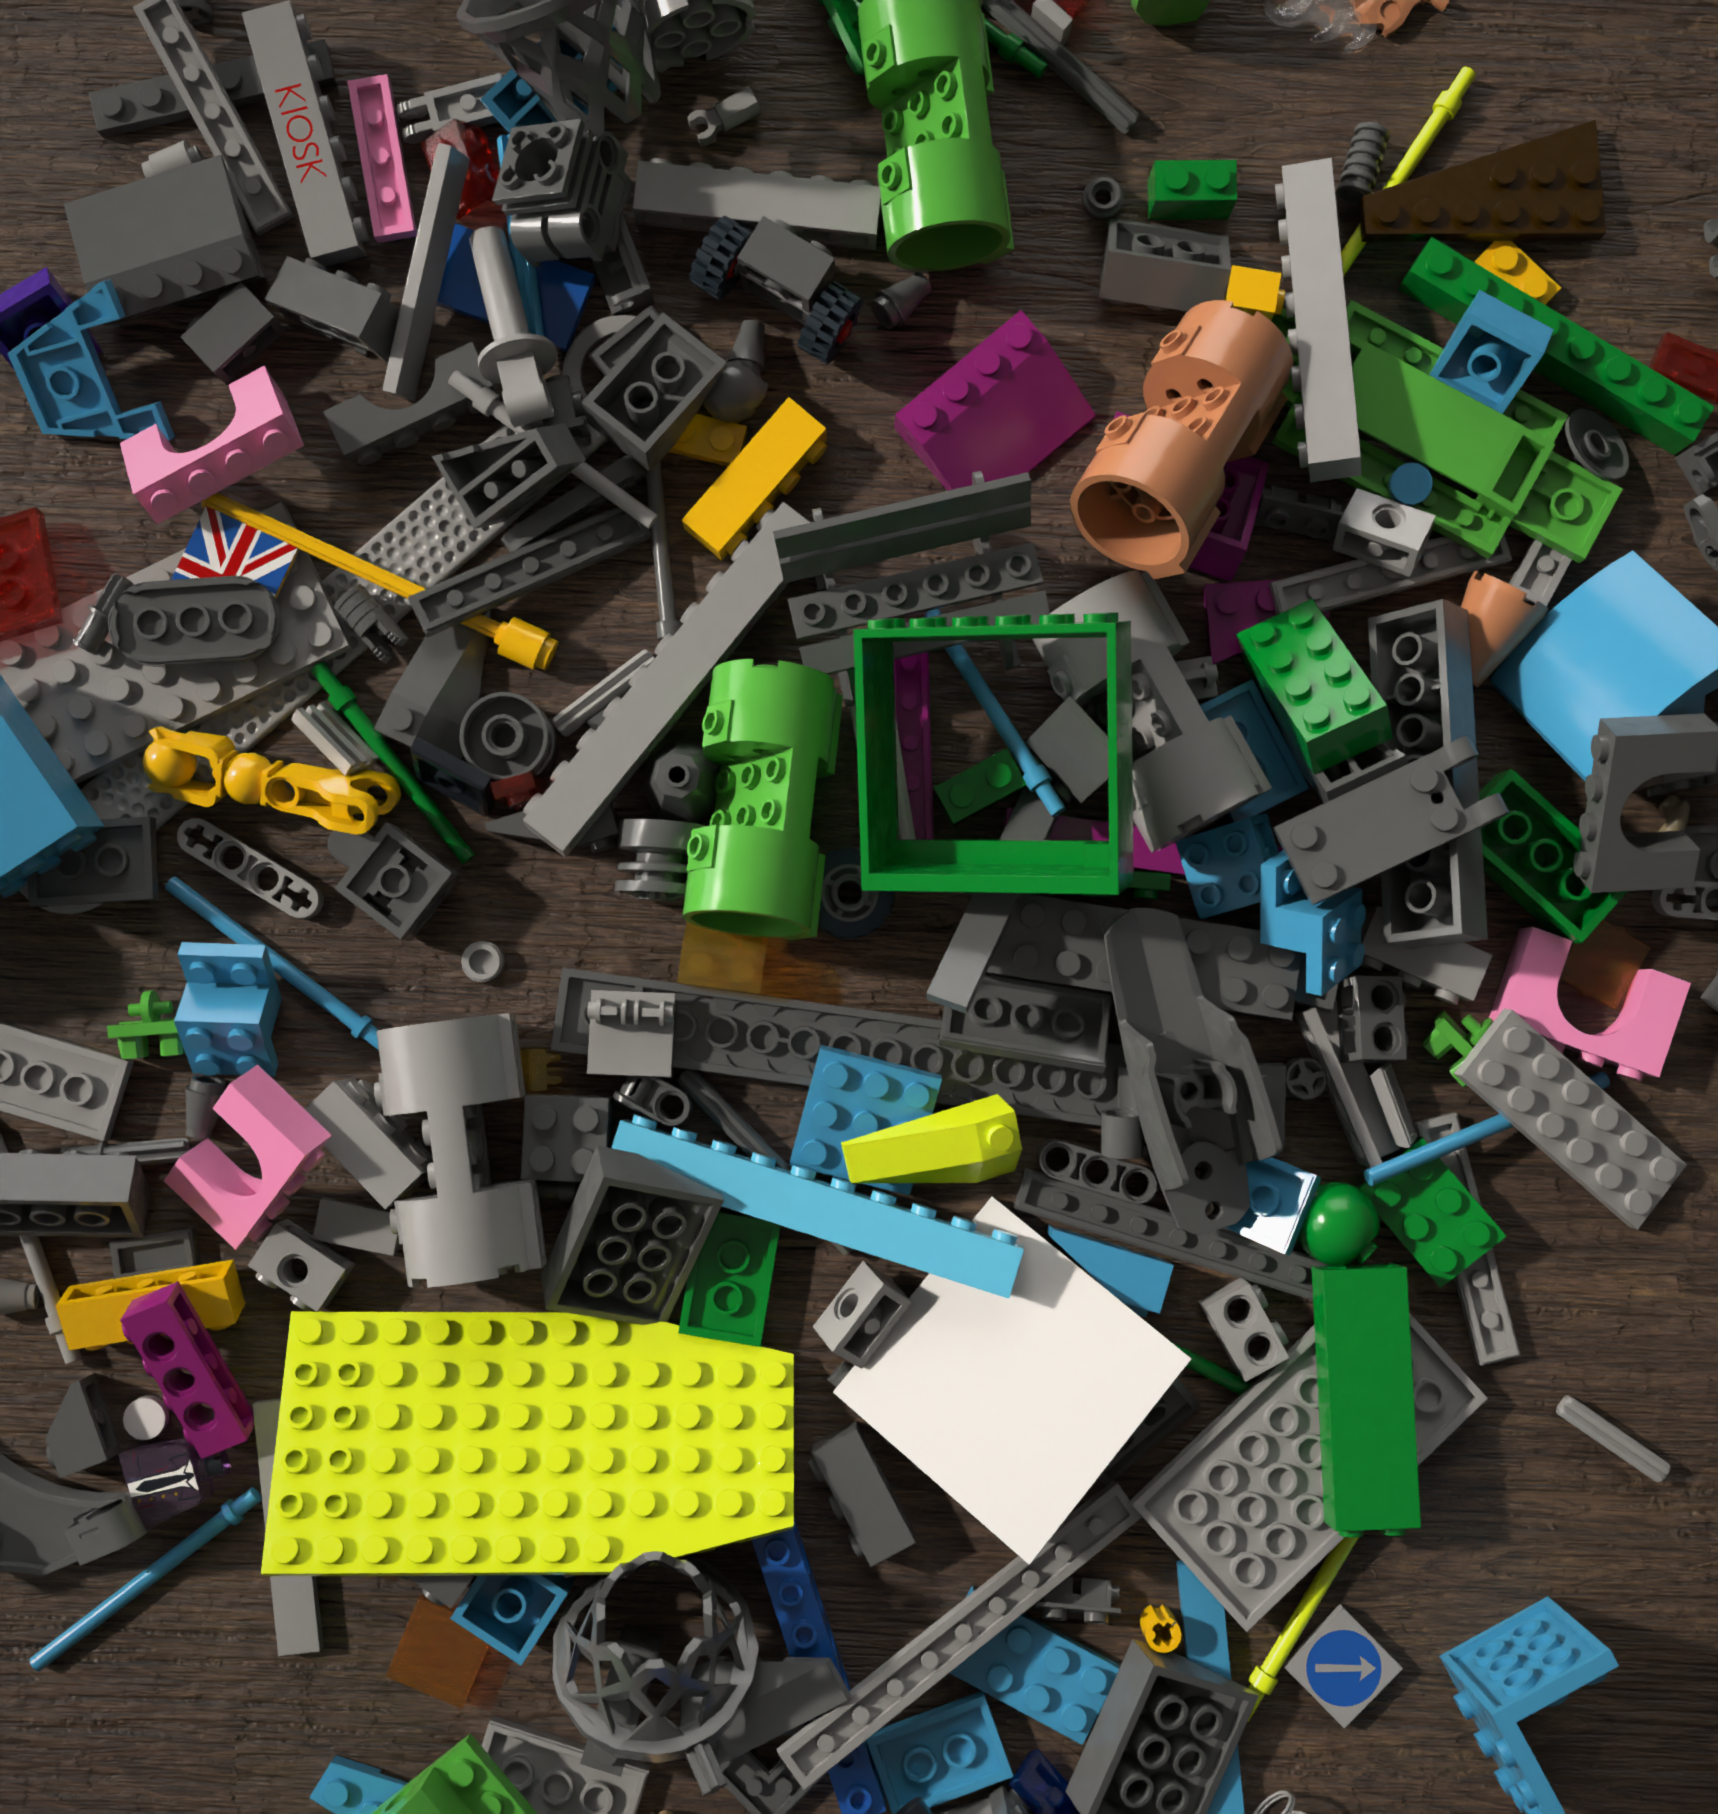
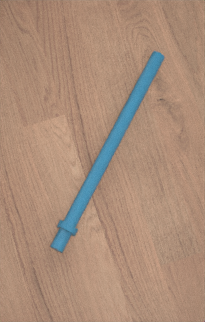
M176 876L172 877L165 885V890L237 944L266 945ZM266 945L275 973L352 1030L351 1035L357 1040L362 1037L379 1050L376 1032L379 1029L372 1025L373 1020L369 1016H360Z
M1603 1071L1589 1076L1601 1089L1610 1086V1080ZM1498 1114L1364 1170L1365 1180L1370 1186L1376 1185L1514 1126Z
M251 1487L236 1500L229 1499L222 1504L221 1511L33 1655L30 1658L32 1668L38 1672L43 1670L230 1524H239L244 1520V1514L262 1500L260 1493Z

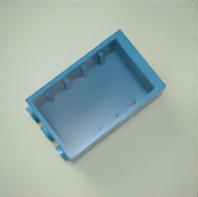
M0 674V894L3 898H6L24 888L26 883L23 879L36 871L41 875L58 866L62 862L59 856L72 848L76 852L92 844L97 839L94 833L105 826Z

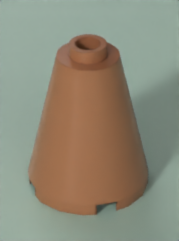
M1474 571L1469 579L1461 604L1462 608L1468 610L1472 682L1473 687L1476 688L1490 676L1543 620L1549 609L1538 600L1535 605L1525 602L1527 593L1491 575L1484 573L1482 577L1478 571Z

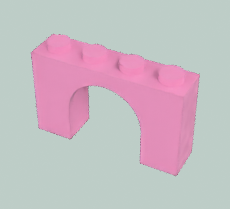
M265 366L228 385L236 406L235 416L227 429L207 445L190 452L177 453L156 424L120 443L132 492L157 525L304 446L286 397Z
M1535 927L1519 928L1489 1018L1495 1021L1504 1008L1511 1009L1562 1054L1566 1048L1579 1053L1577 1060L1600 1068L1603 1067L1604 1062L1618 1067L1616 1074L1642 1082L1643 1076L1660 1077L1691 983L1653 969L1635 970L1618 1018L1607 1029L1589 1035L1577 1030L1565 1019L1557 999L1559 979L1572 940Z
M256 1065L231 1082L213 1107V1110L251 1146L259 1160L262 1179L245 1173L211 1140L206 1138L179 1157L164 1180L235 1250L249 1239L256 1243L271 1229L273 1224L269 1219L273 1220L289 1205L290 1201L286 1196L290 1197L306 1182L308 1178L303 1173L311 1171L324 1158L325 1153L321 1149L332 1136L259 1065Z

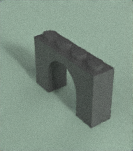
M1704 713L1600 718L1598 734L1594 735L1591 741V753L1594 760L1592 773L1586 777L1585 793L1588 800L1586 813L1582 814L1579 820V830L1582 839L1580 852L1575 853L1573 860L1576 876L1580 877L1591 893L1693 888L1700 849L1684 831L1629 832L1621 829L1620 817L1623 806L1630 794L1642 783L1653 777L1672 773L1715 771L1718 757V726Z

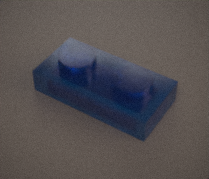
M1039 1749L1028 1752L1009 1783L1014 1791L1035 1814H1080L1065 1792L1069 1784Z

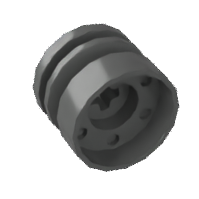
M620 820L618 848L636 853V861L619 863L616 870L635 874V880H617L615 882V891L626 893L639 900L661 902L685 900L686 884L684 881L685 877L688 876L686 857H688L687 844L691 838L692 829L706 826L671 820Z

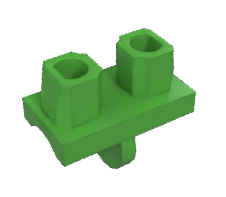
M154 990L144 991L141 995L140 1003L128 1005L129 1016H141L142 1020L120 1022L119 1025L107 1026L108 1038L118 1039L122 1059L149 1056L147 1035L158 1034L161 1056L185 1054L174 1023L175 1018L160 1019L161 1014L173 1012L172 1001L160 1002L159 996Z
M1442 1010L1434 1017L1435 1026L1423 1038L1422 1043L1437 1060L1452 1047H1455L1462 1054L1463 1057L1449 1067V1072L1465 1088L1467 1085L1454 1075V1072L1494 1021L1488 1018L1478 1023L1469 1014L1461 1021L1470 1031L1467 1034L1445 1010Z

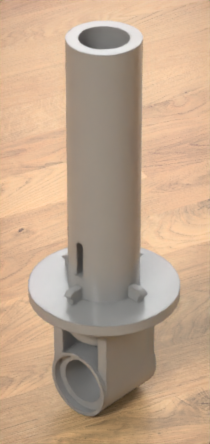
M482 227L470 235L469 243L494 342L486 346L480 353L478 367L485 379L493 383L502 384L505 408L512 426L516 428L555 416L543 375L549 372L555 365L557 352L555 345L548 338L537 334H530L505 232L498 227Z

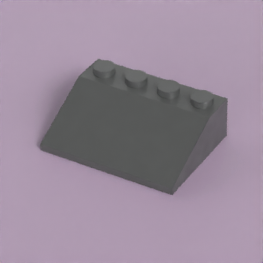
M222 155L64 204L87 292L92 290L99 282L111 279L126 315L121 319L100 325L114 327L222 293L229 288H234L240 282L245 286L267 279Z
M597 1146L541 1275L546 1309L640 1325L661 1321L667 1322L724 1202L723 1195L637 1153Z
M1132 1639L1065 1792L1080 1814H1207L1259 1695L1255 1691L1172 1651L1167 1653L1156 1652L1148 1643Z

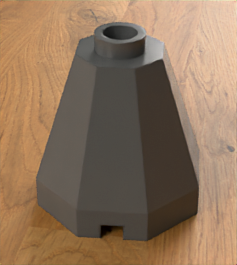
M675 740L647 758L640 792L658 820L700 824L703 820L712 816L715 811L717 794L715 779L719 773L720 766L704 757L702 745ZM685 773V778L682 782H673L675 778Z

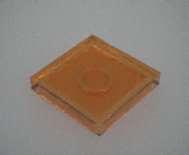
M421 1594L394 1654L386 1677L463 1709L490 1645L450 1619L456 1610L455 1607L450 1609L445 1604L437 1605L426 1598L424 1594Z

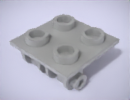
M591 990V1002H588L587 1017L590 1019L587 1074L671 1077L675 993Z

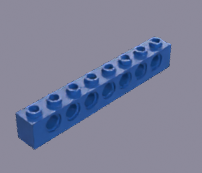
M794 1517L793 1529L752 1540L790 1657L831 1658L850 1691L851 1686ZM865 1740L828 1770L842 1814H879L886 1811L885 1792Z

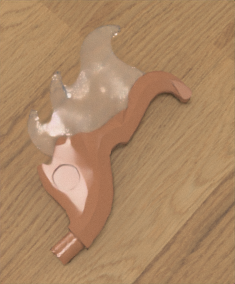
M1267 0L1264 3V8L1268 19L1276 26L1296 28L1301 25H1314L1318 27L1320 32L1311 37L1312 43L1325 44L1339 37L1350 36L1353 42L1345 46L1344 53H1357L1370 44L1377 28L1382 30L1384 37H1388L1401 28L1410 11L1417 5H1424L1427 2L1443 13L1450 0H1288L1279 6H1275Z

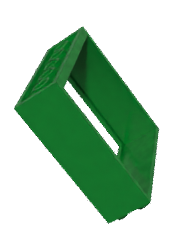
M1118 612L1083 614L1084 622H1075L1074 613L1039 615V623H1032V615L995 616V624H989V616L952 618V625H947V617L909 619L910 626H906V618L867 620L868 628L853 629L862 891L1119 895L1134 881L1131 621H1119ZM1107 637L1109 841L899 839L893 642Z

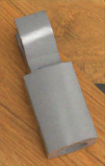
M746 87L713 104V109L709 111L703 109L695 110L687 118L690 128L696 127L699 124L708 126L706 131L697 135L700 146H707L716 139L718 132L722 130L727 132L760 115L761 111L750 87Z

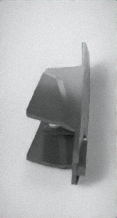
M1131 908L1122 914L1104 935L1110 983L1124 1057L1143 1135L1167 1205L1178 1228L1200 1236L1240 1221L1250 1207L1246 1163L1263 1160L1281 1153L1283 1150L1282 1143L1249 1039L1239 1030L1233 1016L1219 1009L1204 997L1178 915L1153 908ZM1200 1162L1203 1164V1170L1200 1174L1202 1179L1195 1175V1167ZM1212 1202L1213 1211L1211 1214L1206 1215V1206Z

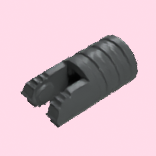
M362 584L350 588L336 601L334 609L381 662L387 664L394 653L385 640L377 633L379 630L395 645L403 646L409 640L405 632Z

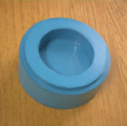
M1418 463L1403 464L1389 478V495L1395 502L1410 507L1416 506L1430 494L1433 485L1432 476L1424 466Z

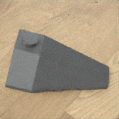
M493 609L482 613V615L491 619ZM459 623L428 638L425 637L391 692L374 730L410 748L419 737L463 761L465 757L460 746V727L465 714L479 700V696L482 694L483 682L481 681L489 636Z

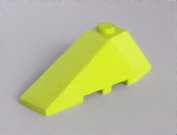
M998 1094L841 1142L851 1183H978L1015 1171L1022 1151L1015 1111Z

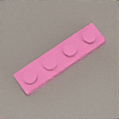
M387 74L347 81L374 238L377 243L417 237L391 81Z

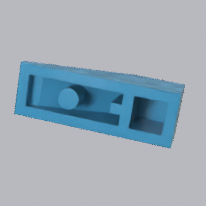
M1048 1226V1235L1106 1290L1133 1312L1143 1317H1147L1148 1311L1160 1314L1174 1267L1171 1262L1056 1226Z

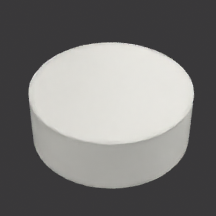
M141 1396L126 1408L123 1416L124 1427L136 1439H152L166 1428L169 1421V1409L164 1401L157 1396Z

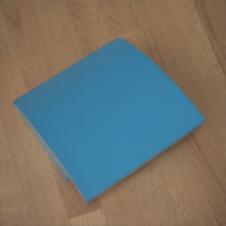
M1632 550L1588 579L1557 604L1500 665L1491 678V685L1563 760L1586 781V777L1592 773L1594 759L1591 753V741L1593 736L1598 734L1600 718L1704 713L1705 695L1718 688V627Z

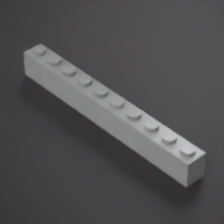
M784 502L775 512L769 509L764 514L756 527L759 532L749 543L747 540H744L734 551L731 557L734 563L725 573L718 571L706 587L708 594L700 604L693 602L686 609L680 619L683 625L674 636L668 633L659 642L654 651L657 656L648 667L644 664L641 665L629 680L628 684L632 687L621 699L616 696L608 704L602 715L606 718L596 731L590 728L581 737L576 746L579 752L570 763L564 760L558 765L550 777L553 783L543 795L538 792L527 803L523 810L526 814L523 822L530 831L565 858L570 854L712 679L714 668L726 662L790 583H784L773 531L811 522Z

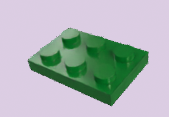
M1420 1137L1411 1147L1406 1148L1396 1157L1422 1147L1427 1143ZM1440 1158L1376 1185L1370 1186L1365 1181L1357 1187L1371 1199L1380 1218L1440 1288L1506 1237L1504 1232Z
M719 1210L688 1276L678 1333L761 1347L781 1225L750 1215Z

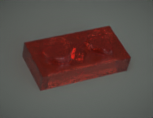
M1666 332L1659 340L1649 368L1689 392L1718 403V352Z
M531 771L490 783L495 800L508 807H515L516 811H523L536 793L539 792L543 795L547 791L545 781Z

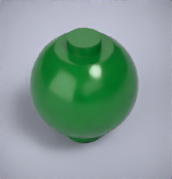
M1330 1182L1318 1185L1297 1239L1307 1254L1321 1263L1332 1266H1345L1356 1259L1362 1264L1379 1247L1372 1241L1379 1234L1380 1230L1378 1212L1371 1199L1362 1190L1353 1185L1343 1182Z

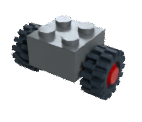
M727 216L719 218L716 226L713 224L709 235L703 239L701 249L698 248L696 253L697 259L693 261L692 271L689 274V278H691L689 280L690 283L720 300L730 293L732 285H736L740 276L743 289L805 325L800 333L802 335L798 339V348L821 362L830 364L833 358L835 359L838 355L839 349H842L845 345L847 337L852 333L851 330L856 325L857 317L861 313L862 305L864 304V298L835 282V258L832 257L830 250L817 241L808 243L798 237L796 231L789 224L779 219L773 222L763 216L752 232Z

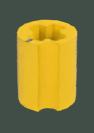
M1151 1604L1144 1608L1140 1614L1139 1623L1149 1646L1160 1653L1171 1652L1177 1648L1182 1634L1180 1626L1171 1610L1163 1604L1159 1608H1154Z

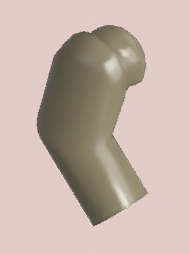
M1672 794L1659 806V811L1669 818L1658 832H1685L1691 810L1686 800L1681 801L1676 795Z

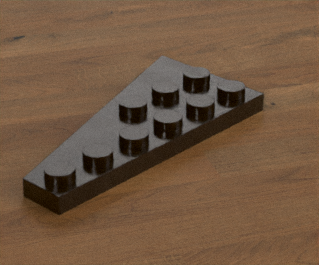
M1596 120L1364 195L1359 202L1361 242H1428L1431 237L1438 241H1600L1606 234Z

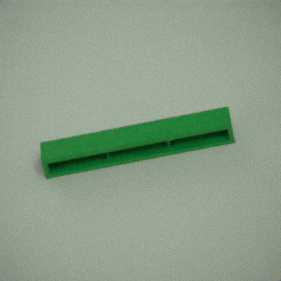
M1433 237L1430 238L1418 254L1397 288L1458 325L1478 291L1481 290L1554 329L1546 350L1533 371L1672 455H1675L1695 441L1715 408L1713 405Z

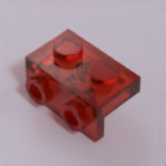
M454 118L420 144L430 171L432 170L438 143L451 145L470 158L456 220H459L486 200L492 201L499 170L495 167L488 148L489 141L483 130L476 125H470L465 121Z

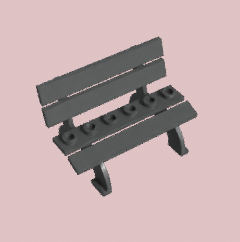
M982 471L972 472L973 485L828 519H823L821 508L812 509L814 522L773 531L784 583L815 576L818 592L788 599L797 641L838 632L839 636L838 639L799 647L802 663L804 666L814 668L827 675L838 673L846 708L856 705L854 635L848 636L847 629L868 625L867 620L899 618L990 596L992 603L932 617H947V625H952V618L989 616V624H995V616L1032 615V623H1039V615L1050 614L1045 590L1003 600V593L1043 584L1034 543L992 552L989 539L990 535L1031 526V480L1029 472L988 482L984 481ZM969 540L973 542L976 556L836 588L833 575L835 571ZM998 639L1005 671L1021 667L1015 639ZM978 640L893 642L894 660Z

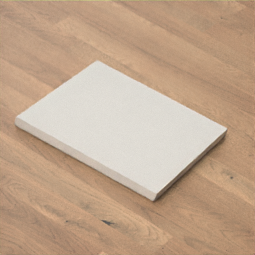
M991 1197L972 1220L977 1223L976 1230L992 1235L994 1229L1006 1231L1018 1236L1016 1243L1024 1246V1252L1010 1298L998 1296L929 1273L909 1299L912 1301L910 1306L862 1369L854 1365L833 1393L1030 1565L1187 1366L1191 1358L1005 1206Z

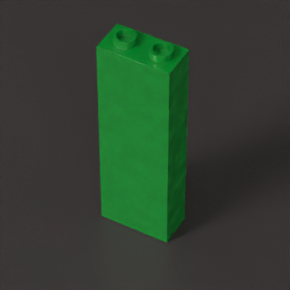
M1394 1263L1311 1266L1324 1522L1342 1537H1363L1365 1530H1380L1381 1534L1389 1536L1407 1534V1529L1421 1528L1407 1267Z

